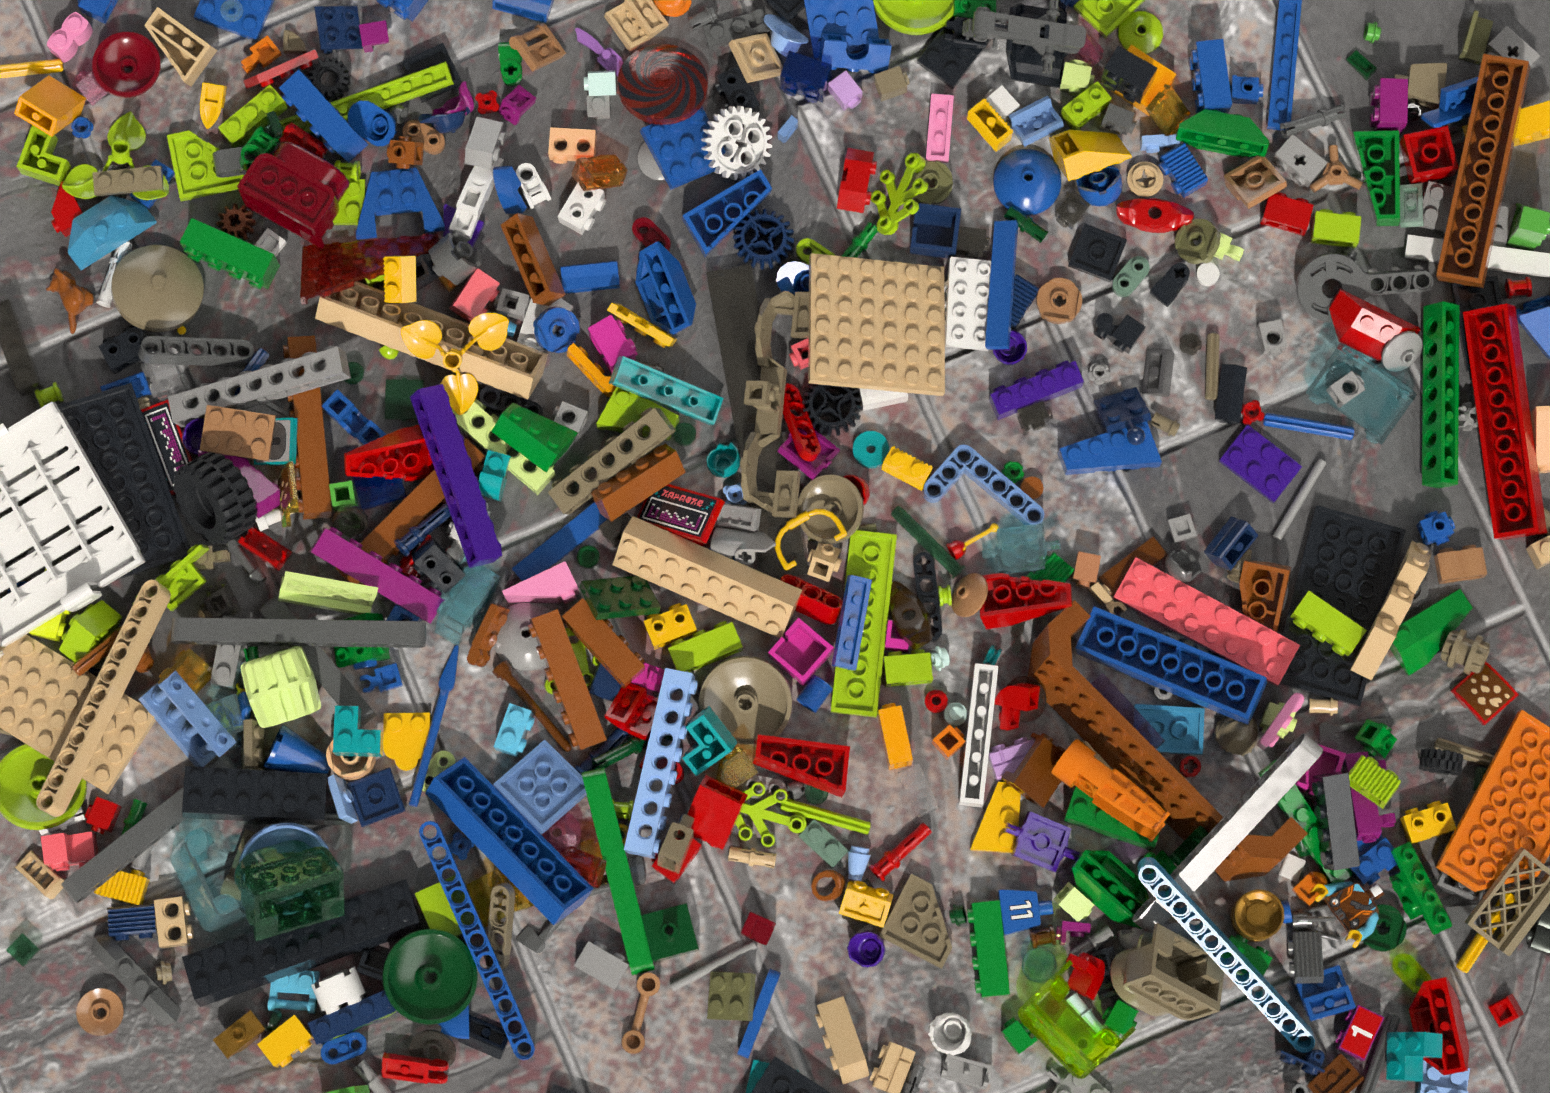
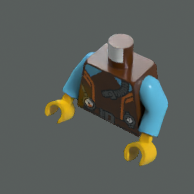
M1351 881L1335 882L1327 885L1317 884L1311 889V892L1317 891L1320 894L1315 898V901L1319 902L1326 897L1324 899L1326 905L1348 932L1345 940H1355L1352 945L1353 948H1356L1360 941L1374 932L1379 919V909L1374 902L1384 895V892L1377 883L1366 891L1359 882L1353 883Z

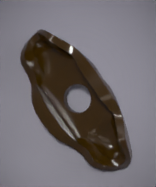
M893 581L890 594V611L893 623L899 635L912 649L917 650L932 640L931 618L923 603L910 589L900 582ZM913 610L916 612L915 617L911 620L903 618L906 611Z

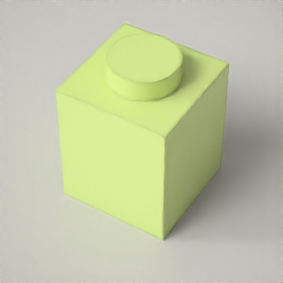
M1070 882L1053 899L1078 922L1081 919L1087 918L1094 906Z

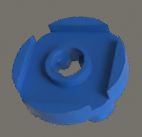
M550 307L544 310L533 322L537 343L549 352H566L570 345L575 344L577 333L580 330L577 317L571 311L562 307ZM555 325L561 326L559 335L552 331Z

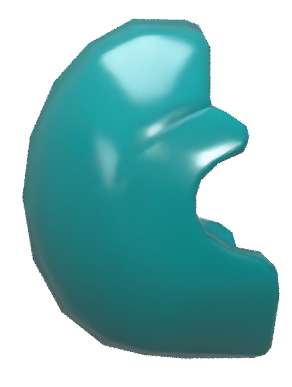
M733 443L729 445L718 444L706 458L708 470L719 478L734 475L740 467L741 456Z

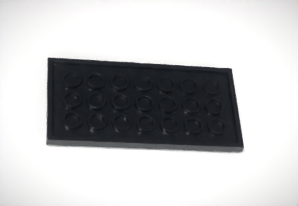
M129 383L57 405L146 561L116 580L184 559L188 555L187 551L190 549L132 384ZM68 446L57 451V455L60 456L68 451ZM76 466L65 473V477L68 478L80 470V467ZM99 506L94 510L90 511L89 513H87L86 515L82 516L80 518L81 522L87 520L91 516L100 512L103 509L102 506ZM110 526L88 539L89 544L113 531L114 527Z
M1316 505L1282 636L1299 644L1300 647L1279 685L1328 699L1333 698V700L1357 707L1361 706L1368 678L1351 671V667L1392 586L1406 529ZM1308 591L1367 630L1349 656L1337 654L1332 650L1331 644L1326 641L1324 643L1318 641L1312 636V631L1307 628L1302 629L1293 623L1294 619L1290 616Z

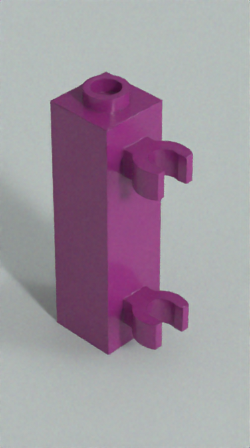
M1368 751L1346 754L1343 762L1344 772L1349 773L1361 755L1367 758ZM1376 760L1379 763L1378 766L1384 770L1387 769L1385 760ZM1350 787L1357 841L1362 840L1363 843L1374 842L1382 833L1381 827L1395 826V813L1379 815L1378 806Z

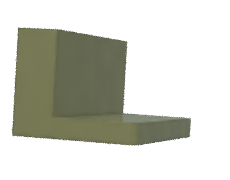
M1474 10L1469 20L1458 59L1480 65L1493 21L1478 17L1479 11Z

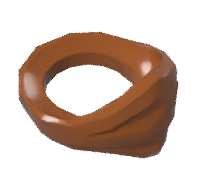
M824 870L813 879L811 885L812 893L818 900L824 902L835 900L845 889V878L835 870ZM824 877H832L836 887L833 888L831 894L822 896L817 891L818 881Z

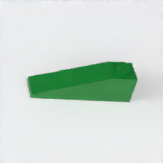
M1461 589L1399 626L1390 650L1407 676L1426 666L1444 645L1449 633L1453 630L1455 631L1473 609Z

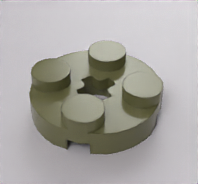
M927 160L924 169L919 173L913 174L908 189H911L913 182L918 178L924 181L927 178L929 180L934 178L936 180L934 183L935 187H929L925 193L918 194L913 199L922 204L939 205L951 194L953 187L952 173L943 163Z
M1194 219L1191 220L1192 223L1187 226L1183 225L1177 232L1175 248L1179 256L1187 263L1207 264L1212 261L1219 248L1221 234L1208 220ZM1201 237V243L1196 246L1193 241Z

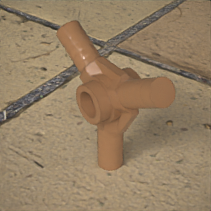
M1329 146L1330 163L1327 164L1322 174L1323 177L1310 185L1311 190L1315 193L1327 184L1343 185V183L1359 190L1363 181L1348 175L1347 169L1342 162H1339L1338 146Z

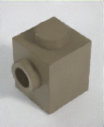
M900 66L874 74V84L881 102L907 93V85L910 84L906 72L901 71Z

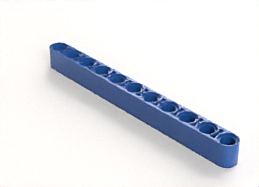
M426 821L419 829L421 840L513 1052L517 1058L527 1060L533 1056L535 1051L533 1039L444 834L438 823ZM425 826H435L437 834L434 838H427L424 835L423 830ZM438 846L446 850V857L442 860H437L433 856V850ZM446 868L453 869L456 874L455 879L450 882L444 880L442 877L443 870ZM455 890L464 892L465 900L462 903H456L452 900V893ZM464 912L473 913L475 919L472 924L466 925L461 921V915ZM478 933L484 937V943L481 946L472 945L470 938L473 934ZM489 955L492 957L493 965L490 968L481 966L480 958L482 956ZM491 978H501L503 986L497 990L492 989L489 985ZM509 999L512 1002V1008L509 1011H502L498 1005L500 1000ZM513 1020L519 1021L522 1025V1029L518 1033H512L508 1029V1024ZM522 1042H527L531 1046V1051L526 1055L519 1053L517 1049L518 1045Z

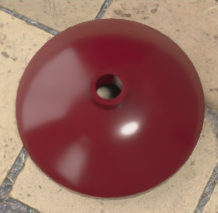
M119 32L107 37L99 44L93 56L92 69L96 81L106 92L117 97L131 98L147 92L156 83L161 70V60L155 45L148 38L134 32ZM127 67L132 68V71L129 73L125 72L124 70Z

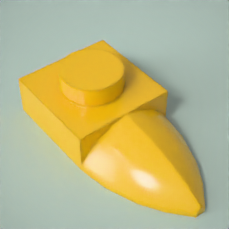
M209 82L202 83L200 115L206 129L214 125L220 115L221 108H224L226 85Z

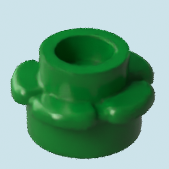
M1009 461L1005 463L1004 469L1001 471L1013 483L1022 480L1024 476L1023 466L1018 462Z

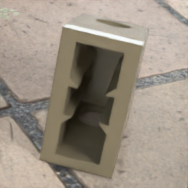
M1447 63L1412 64L1407 71V76L1395 74V79H1408V102L1413 101L1426 108L1438 109L1441 88L1445 87Z
M681 814L678 823H671L658 854V866L678 874L680 873L693 840L694 830L691 827L694 818Z

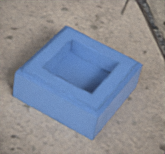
M791 115L778 131V139L781 142L786 143L798 128V120Z

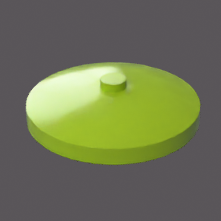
M873 0L877 15L886 25L898 32L909 35H924L934 32L943 27L954 15V0Z
M24 744L12 750L0 761V813L9 822L24 829L45 830L59 826L72 818L82 806L87 793V781L81 778L66 811L61 816L53 817L40 810L36 805V800L55 762L27 744Z

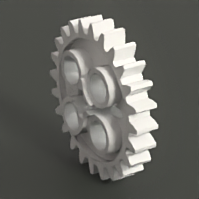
M729 106L728 111L727 109L720 110L721 115L713 114L715 122H707L711 128L710 130H703L708 136L707 138H702L701 141L706 142L707 146L701 149L708 151L704 159L712 160L708 166L716 167L714 173H722L723 178H729L730 176L732 180H737V178L743 180L746 178V175H752L753 170L756 172L760 170L759 164H767L763 158L764 156L770 157V154L766 152V148H772V145L767 143V140L771 139L772 136L766 135L770 127L762 126L766 120L758 119L760 113H752L751 108H745L744 110V106H737V108ZM732 123L734 128L730 134L729 125ZM750 131L753 134L751 141L748 140V134ZM723 145L726 146V152L724 155H722L721 148ZM744 152L745 160L742 163L740 157L741 154Z

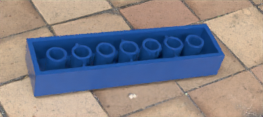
M1093 607L1090 614L1091 617L1087 621L1075 647L1078 655L1249 725L1267 685V677L1105 610Z
M466 757L434 777L425 794L553 925L557 924L585 902L594 888Z

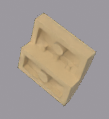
M625 0L621 5L606 12L604 16L629 52L656 36L669 25L652 0Z

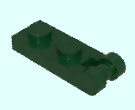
M1200 825L1169 856L1170 859L1179 866L1209 833Z

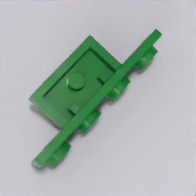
M1411 842L1391 850L1401 872L1389 879L1409 919L1412 920L1423 915L1433 935L1452 927V923Z

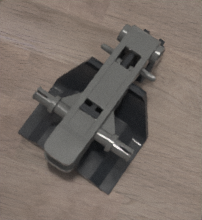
M1050 0L1049 9L1018 3L1010 7L1009 15L1000 13V6L996 7V13L990 12V9L987 7H977L973 19L955 17L953 21H947L944 28L951 29L953 34H945L943 41L952 43L955 47L980 49L987 46V39H993L992 48L996 49L998 39H1007L1006 55L1012 80L1059 88L1064 58L1068 53H1078L1085 45L1086 29L1083 26L1067 24V12L1058 10L1059 0Z

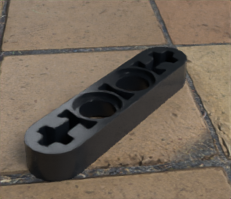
M921 552L913 560L916 595L923 605L927 602L935 605V612L929 615L931 619L937 617L938 620H933V628L938 629V632L935 633V636L930 641L935 642L942 635L933 557L926 552ZM921 558H925V561L930 562L926 566V572H931L932 576L923 575L918 577V574H922V566L917 565ZM923 580L931 581L933 584L932 590L929 592L922 591L919 586L920 582Z

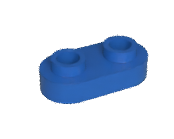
M357 1032L341 1036L326 1042L322 1046L321 1057L326 1063L331 1065L350 1060L362 1055L366 1051L367 1040L362 1034ZM354 1040L360 1042V1046L357 1049L352 1048ZM333 1048L338 1051L336 1057H331L329 1054Z

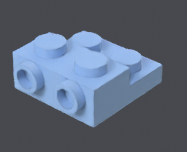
M1423 1060V1082H1419L1417 1093H1468L1470 1068H1468V1071L1443 1075Z

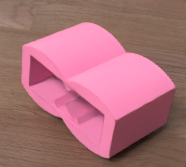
M74 12L65 19L62 28L50 36L47 47L55 57L65 63L74 57L78 46L83 45L89 40L93 29L84 17Z

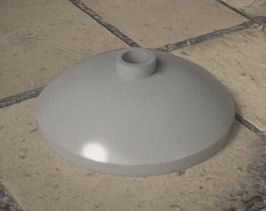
M522 602L508 608L510 611L507 615V621L501 627L497 635V642L494 645L497 654L502 661L507 660L512 668L517 670L533 671L545 667L544 659L540 660L536 651V647L539 646L536 637L532 638L530 635L528 638H524L522 633L528 630L529 619L548 613L551 610L534 602Z

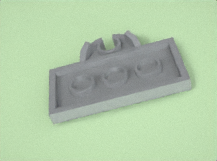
M1457 178L1453 181L1451 187L1428 181L1423 196L1424 226L1419 227L1445 234ZM1505 202L1501 203L1493 246L1505 247L1517 206Z

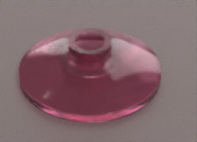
M567 812L546 830L542 836L564 857L571 854L578 847L581 840V828L576 818ZM555 829L562 831L559 837L553 835Z

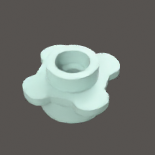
M936 646L935 649L931 650V663L936 667L937 671H941V668L949 665V655L945 648Z

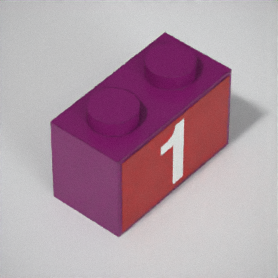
M1360 1005L1349 1010L1345 1017V1021L1348 1023L1345 1029H1340L1336 1036L1335 1042L1338 1043L1336 1049L1360 1061H1364L1384 1017Z

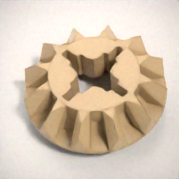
M1139 162L1129 170L1127 184L1131 192L1137 194L1138 197L1148 198L1157 194L1161 189L1163 174L1157 165L1151 162ZM1143 171L1147 178L1152 179L1148 182L1147 188L1143 182L1138 181L1142 178Z

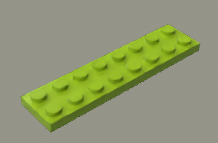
M856 530L850 537L845 586L847 575L871 579L872 583L857 668L854 671L835 668L831 713L877 718L897 540L896 534Z

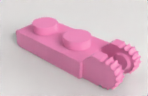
M1296 692L1287 700L1257 743L1259 748L1264 751L1268 746L1272 748L1280 738L1277 735L1281 727L1286 729L1293 719L1290 714L1297 712L1301 708L1305 699L1304 695Z

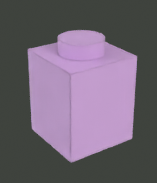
M844 71L828 83V91L844 111L849 107L853 109L861 102L862 90L847 71Z

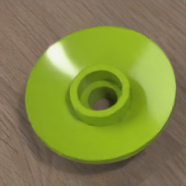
M1136 11L1120 24L1118 37L1126 50L1132 44L1145 54H1149L1155 51L1161 44L1163 27L1158 18L1153 14L1145 11ZM1143 27L1146 32L1141 34L1137 29Z

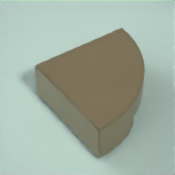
M284 30V54L307 53L303 40L293 31Z

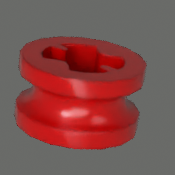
M1194 756L1185 757L1180 763V772L1187 778L1198 775L1201 770L1199 759ZM1188 761H1193L1192 765L1196 764L1197 768L1193 769L1192 773H1188V769H1184V765H1187Z

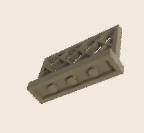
M1520 847L1465 920V923L1494 947L1510 957L1550 904V869L1527 850ZM1526 856L1528 858V868L1519 870V862ZM1543 870L1546 874L1540 882H1535L1534 872ZM1529 873V884L1520 885L1519 875ZM1514 876V887L1505 889V880L1508 877ZM1530 889L1528 898L1525 901H1521L1520 891ZM1515 892V903L1506 904L1505 894ZM1500 895V906L1490 907V900L1493 896ZM1515 908L1516 914L1512 919L1506 920V909ZM1500 911L1501 921L1491 923V912ZM1485 914L1486 924L1475 925L1474 921L1478 916ZM1501 926V933L1494 940L1492 938V928Z

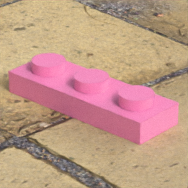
M931 94L926 161H939L941 163H948L954 95Z

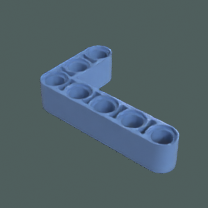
M959 445L924 485L923 496L925 500L930 503H936L965 474L1025 526L1033 529L1038 528L1044 519L1045 513L1039 504L968 445ZM961 452H966L970 459L962 462L958 459L957 455ZM983 467L987 470V475L983 477L978 476L975 473V469ZM945 469H951L955 476L947 479L943 476L942 472ZM1001 482L1005 489L1000 492L993 489L992 484ZM930 486H936L939 488L940 493L932 496L928 493L927 489ZM1019 497L1022 500V504L1020 506H1013L1010 503V498ZM1031 511L1037 512L1040 519L1031 521L1027 514Z

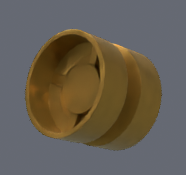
M1261 889L1249 891L1241 896L1231 909L1230 921L1232 928L1236 934L1250 942L1264 941L1276 934L1281 928L1284 921L1283 905L1278 897L1269 891Z

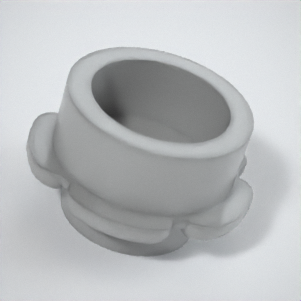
M1104 363L1092 364L1088 372L1090 381L1097 385L1108 381L1110 378L1108 366Z

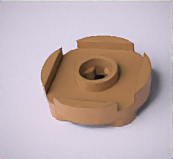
M1054 278L1045 283L1038 291L1036 298L1037 309L1040 316L1048 322L1065 324L1073 321L1079 314L1082 306V294L1072 281L1065 278ZM1058 296H1062V300L1066 301L1065 304H1061V307L1056 306V303L1053 302V299H1057Z

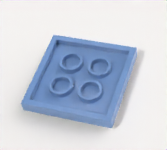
M543 740L493 784L541 835L587 795L582 775L546 740Z

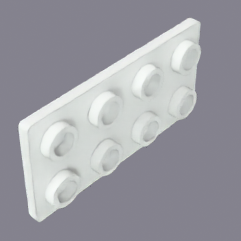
M959 257L949 258L948 280L944 283L946 347L988 351L985 347L991 261Z

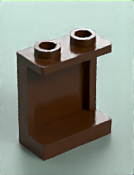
M1032 733L1030 737L1035 742L1014 773L1005 771L1001 779L1030 803L1044 808L1061 783V780L1051 772L1066 750L1052 744L1054 740L1045 733L1041 735Z

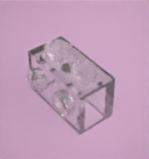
M141 364L145 377L150 376L152 381L149 388L153 397H158L161 402L167 400L168 396L174 395L176 391L186 389L177 365Z

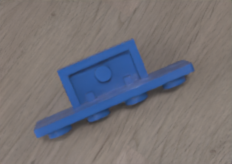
M1478 77L1441 88L1439 108L1423 113L1421 119L1431 127L1439 128L1470 117Z

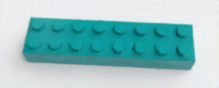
M618 356L609 384L708 425L715 424L724 399L625 356Z

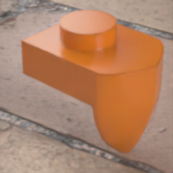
M1311 871L1292 891L1309 907L1315 901V898L1320 895L1317 891L1311 892V889L1317 884L1327 885V879L1324 874Z

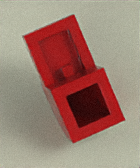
M1019 683L1007 686L997 694L994 705L1002 706L999 713L1000 729L1008 731L1019 728L1020 711L1038 709L1040 686Z
M1085 952L1080 953L1079 956L1070 953L1066 962L1074 970L1066 986L1072 991L1094 1001L1104 979L1105 964L1103 960Z

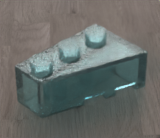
M483 565L473 568L468 566L464 571L466 576L462 578V582L459 585L456 584L449 593L451 597L447 602L443 601L436 612L439 615L435 633L457 646L462 642L463 632L467 627L471 628L474 623L472 621L473 618L485 606L499 581L500 576Z

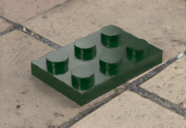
M639 576L581 581L579 587L596 620L659 614L661 609L648 581Z

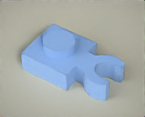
M1164 134L1141 136L1140 151L1146 150L1147 153H1157L1164 147H1177L1180 141L1176 140L1177 134L1164 136Z

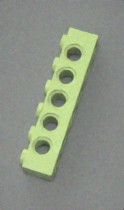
M475 399L472 406L462 415H458L452 409L457 418L458 428L486 452L490 450L507 455L508 449L511 448L509 444L502 439L498 442L490 440V436L493 434L491 431L499 417L495 414L490 416L485 412L486 407L479 400ZM476 418H483L485 423L481 427L473 426V421ZM521 453L511 457L508 470L537 495L556 475L555 470H553L554 465L547 473L538 466L533 471H526L524 466L526 463L531 462Z

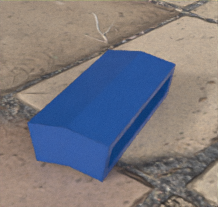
M493 0L492 9L547 23L554 0Z
M617 260L560 267L562 287L565 294L620 288Z

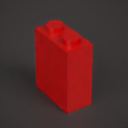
M705 775L687 814L694 818L691 827L694 830L693 838H699L710 846L723 850L732 834L748 794Z

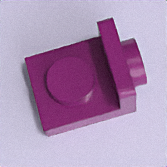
M518 85L502 100L499 114L516 126L521 116L535 104L537 98Z
M1062 921L1061 926L1056 927V940H1060L1059 945L1064 946L1066 943V932H1070V937L1084 938V934L1090 933L1091 924Z

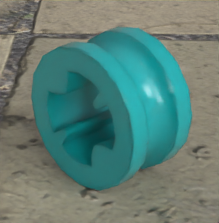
M991 645L983 664L989 663L995 666L1002 649L996 650L994 645Z

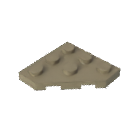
M911 874L879 936L942 969L952 950V944L932 884Z

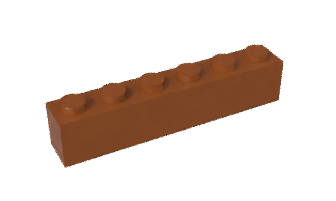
M558 609L529 619L530 624L527 625L532 638L536 637L539 646L536 647V651L540 660L544 659L547 666L544 672L548 682L552 681L555 687L552 693L556 703H561L563 712H560L564 725H569L571 733L568 736L572 746H577L578 750H582L606 741V736Z

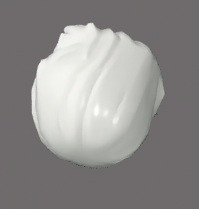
M944 1013L936 1016L928 1025V1035L937 1051L957 1055L968 1049L972 1035L970 1024L967 1019H964L959 1014Z

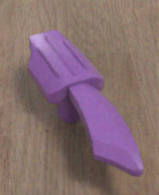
M579 28L575 29L577 41L598 55L597 62L606 71L616 70V76L620 78L623 75V59L612 48L605 50L596 39Z

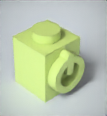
M1081 60L1065 62L1060 90L1068 91L1070 95L1078 96L1093 85L1095 75H1091V65Z
M1269 702L1259 725L1263 728V733L1266 732L1285 703L1279 702L1277 705ZM1296 712L1290 714L1293 719L1286 729L1281 727L1278 731L1279 739H1284V736L1289 731H1294L1297 719L1294 718Z

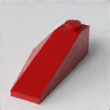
M420 425L398 429L344 453L346 476L366 478L378 476L391 480L393 478H403L405 481H415L426 478L433 471V462Z
M1005 573L983 575L988 584V594L980 609V618L986 629L1012 626L1072 606L1070 583L1051 580L1037 581L1024 576L1021 578L1011 577Z

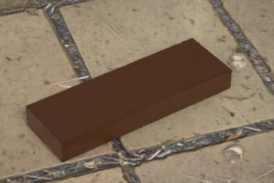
M1153 536L1098 579L1109 588L1113 597L1135 557L1154 566L1166 557L1167 553Z

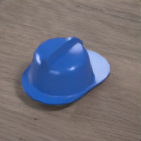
M358 101L349 109L348 123L355 129L357 134L371 144L385 146L390 143V140L397 133L394 117L374 103Z
M792 261L781 266L776 278L782 292L789 291L794 296L795 292H809V265Z

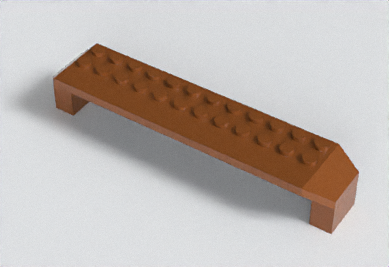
M1074 600L1072 606L1065 608L1055 617L1033 642L1027 683L1040 686L1039 695L1089 743L1112 769L1115 768L1156 801L1165 812L1168 811L1170 813L1165 822L1184 841L1200 825L1209 833L1222 820L1223 816L1073 666L1071 639L1091 617ZM1290 817L1271 836L1247 835L1214 871L1225 882L1265 876L1308 833Z

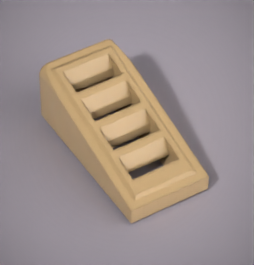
M32 850L15 867L44 896L51 900L63 889L61 884L65 879L54 869L45 865L44 860ZM35 860L36 863L27 871V867ZM42 867L41 871L35 877H33V875L38 871V869ZM49 873L50 875L41 884L40 881Z

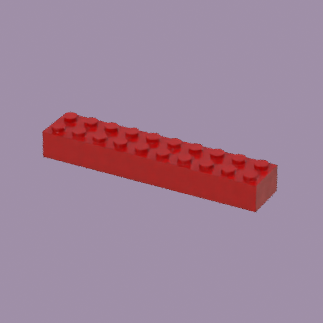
M1506 303L1463 312L1494 539L1507 540L1547 533L1516 307Z

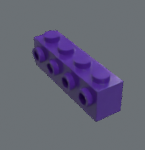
M1066 360L1057 364L1053 370L1043 369L1036 372L1035 377L1030 379L1022 377L1015 380L1012 386L1006 388L1005 385L993 389L989 401L998 421L1082 388L1084 380L1076 361L1069 363Z

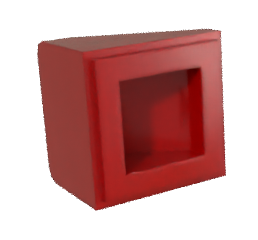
M1513 994L1488 1006L1499 1028L1523 1015V1011Z

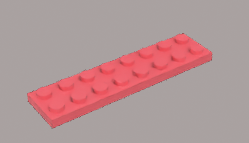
M1136 557L1113 598L1228 661L1267 677V681L1277 687L1300 647L1294 641L1191 586L1176 580L1174 577Z

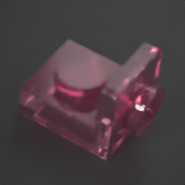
M82 70L74 77L76 81L72 85L86 97L91 106H94L108 94L98 84L92 70L87 72Z

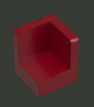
M750 912L741 935L766 946L776 923Z

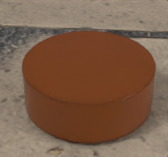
M1031 476L1022 481L1020 489L1033 500H1037L1042 495L1044 487L1039 478Z

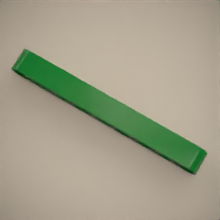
M605 768L582 772L631 974L633 976L655 970L626 851L624 850Z

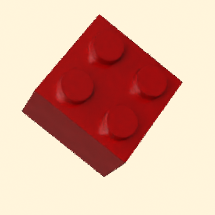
M1448 126L1405 134L1399 142L1409 184L1452 177L1459 169Z

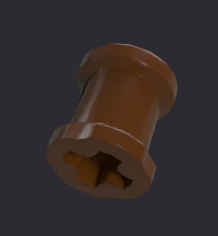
M1052 924L1048 925L1047 928L1029 929L1033 949L1046 944L1056 945Z

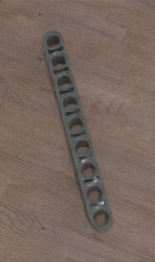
M227 755L209 766L212 768L238 769ZM184 787L75 871L61 884L75 903L84 900L187 819L182 818Z

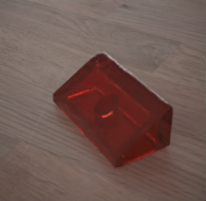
M569 847L560 853L591 886L595 888L600 887L606 868V860L574 847Z

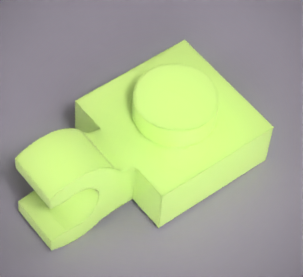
M1220 233V245L1214 257L1222 260L1224 255H1227L1236 261H1240L1244 249L1230 245L1232 238Z

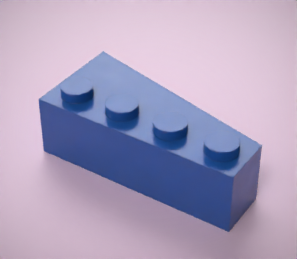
M299 69L279 87L284 93L282 96L283 100L290 107L293 104L298 110L295 113L303 122L308 120L312 124L310 130L318 138L321 135L326 140L323 144L332 154L336 151L349 163L369 145Z
M761 169L682 215V221L704 257L720 244L740 224V221L745 219L747 214L751 213L771 193L772 187Z
M1147 421L1136 424V427L1141 428L1145 432V440L1140 445H1132L1128 442V430L1124 428L1059 448L1058 457L1065 475L1160 467L1162 461Z

